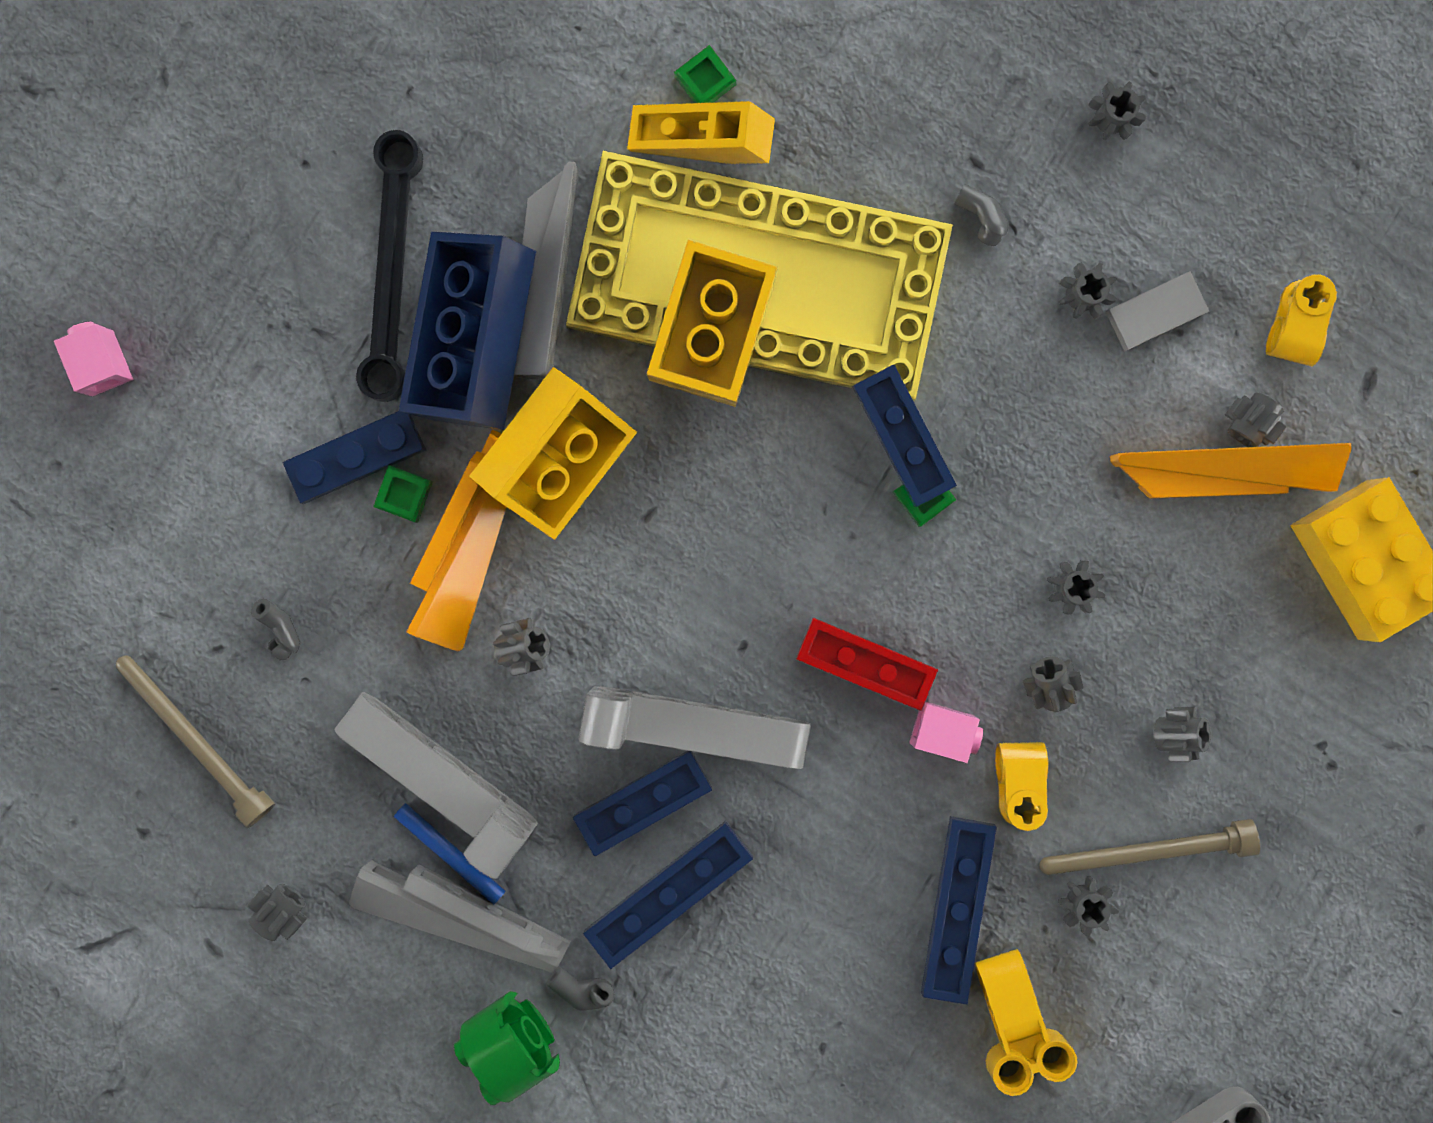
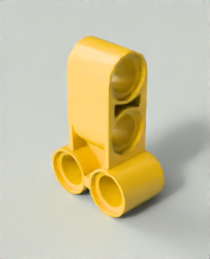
M1015 949L975 962L978 979L999 1043L989 1050L985 1060L986 1068L996 1087L1006 1095L1018 1096L1027 1092L1031 1087L1035 1073L1040 1072L1043 1077L1053 1082H1061L1070 1078L1077 1067V1055L1063 1035L1056 1030L1046 1029L1019 950ZM1056 1046L1062 1048L1061 1056L1057 1061L1053 1063L1042 1061L1047 1049ZM1012 1060L1019 1062L1018 1071L1014 1075L1009 1077L999 1075L1000 1068L1005 1062Z

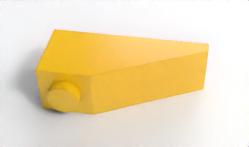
M751 101L633 105L627 150L636 153L727 164L769 163L775 118Z

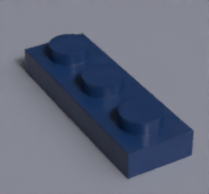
M894 364L852 386L914 507L957 486Z
M397 411L282 463L299 502L306 504L388 468V465H395L426 451V448L412 416Z
M686 751L576 813L573 816V820L595 857L712 791V786L692 751Z

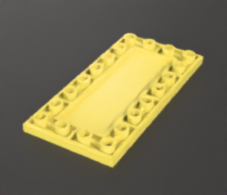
M603 151L566 327L655 346L687 241L692 240L778 267L750 359V367L852 388L853 385L894 364L912 400L915 401L953 224Z

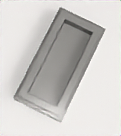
M1191 271L1107 310L1106 314L1125 352L1208 313L1209 309Z

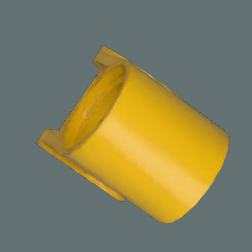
M1313 274L1302 280L1292 282L1284 288L1275 321L1267 338L1266 355L1311 367L1316 365L1326 344L1327 328L1337 296L1335 285L1329 278ZM1308 290L1307 297L1303 296V291ZM1308 298L1313 299L1312 305H1309Z
M1044 742L998 743L995 751V766L998 779L1000 814L1005 821L1020 830H1036L1043 825L1048 813V755ZM1024 799L1031 803L1032 806L1031 810L1024 811L1022 818V816L1014 812V807L1022 805Z

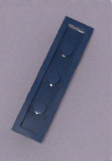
M950 816L921 987V994L924 998L968 1005L997 826L993 823Z
M724 821L587 927L583 935L607 966L612 969L753 860V855L729 824Z

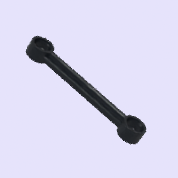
M391 130L383 133L377 139L373 149L374 160L384 175L370 356L360 363L356 373V381L359 389L366 396L380 402H389L398 398L402 394L405 371L396 360L410 179L414 178L423 166V153L419 145L411 135L401 130ZM396 142L409 144L414 149L411 163L401 170L388 169L384 162V154L387 148ZM381 362L392 365L397 375L393 388L386 393H374L367 383L368 372L374 365Z

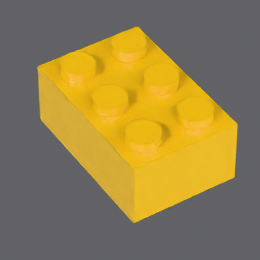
M688 240L647 371L649 381L736 407L778 267Z
M553 367L469 477L497 501L555 540L637 434V431L581 385Z
M1390 477L1366 480L1290 525L1357 640L1382 642L1433 612V550Z

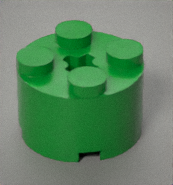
M513 991L506 993L466 1020L460 1029V1040L454 1043V1052L457 1059L463 1066L470 1067L474 1076L479 1081L482 1096L493 1106L499 1102L508 1103L557 1072L560 1065L559 1053L554 1057L551 1056L548 1045L553 1043L555 1039L547 1022L528 999L521 1003L516 1001L514 998L518 993Z

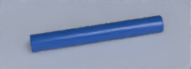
M405 803L393 816L493 905L506 892L492 878L471 865L459 849L409 805Z

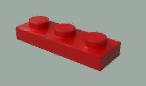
M813 617L796 656V660L922 711L938 672V669Z

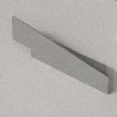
M568 162L562 172L527 200L522 245L535 250L536 256L514 377L543 380L553 368L556 339H559L578 168L575 162Z
M372 860L361 868L357 875L349 905L354 909L548 972H553L558 968L571 942L496 903L493 905L485 897L420 864L406 878Z

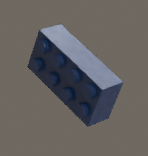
M431 232L399 412L433 421L504 430L536 256L535 250L505 236Z

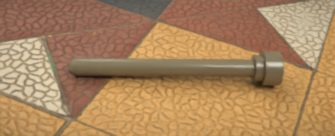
M125 655L117 659V670L235 800L233 803L237 810L235 815L244 826L250 828L262 819L276 805L265 791L258 792L255 787L249 789L130 656Z
M1246 819L1232 821L1231 826L1224 827L1223 832L1044 857L1040 861L1039 867L1044 874L1052 875L1227 850L1229 854L1236 853L1238 857L1254 856L1260 853V839L1254 821Z

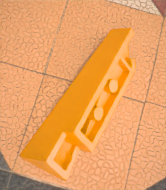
M493 429L482 451H476L469 461L410 584L427 591L407 633L454 651H460L464 648L507 508L469 477L502 434Z
M1351 443L1131 452L1111 455L1110 462L1115 467H1120L1139 485L1138 488L1149 499L1289 493V487L1335 492L1338 491L1352 447Z

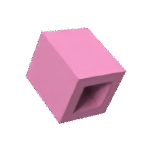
M84 322L70 327L67 330V336L54 340L74 392L95 396L133 380L113 330L93 322Z
M925 702L922 711H918L909 743L916 749L968 763L970 753L977 754L980 748L983 728L978 727L980 719L974 715Z

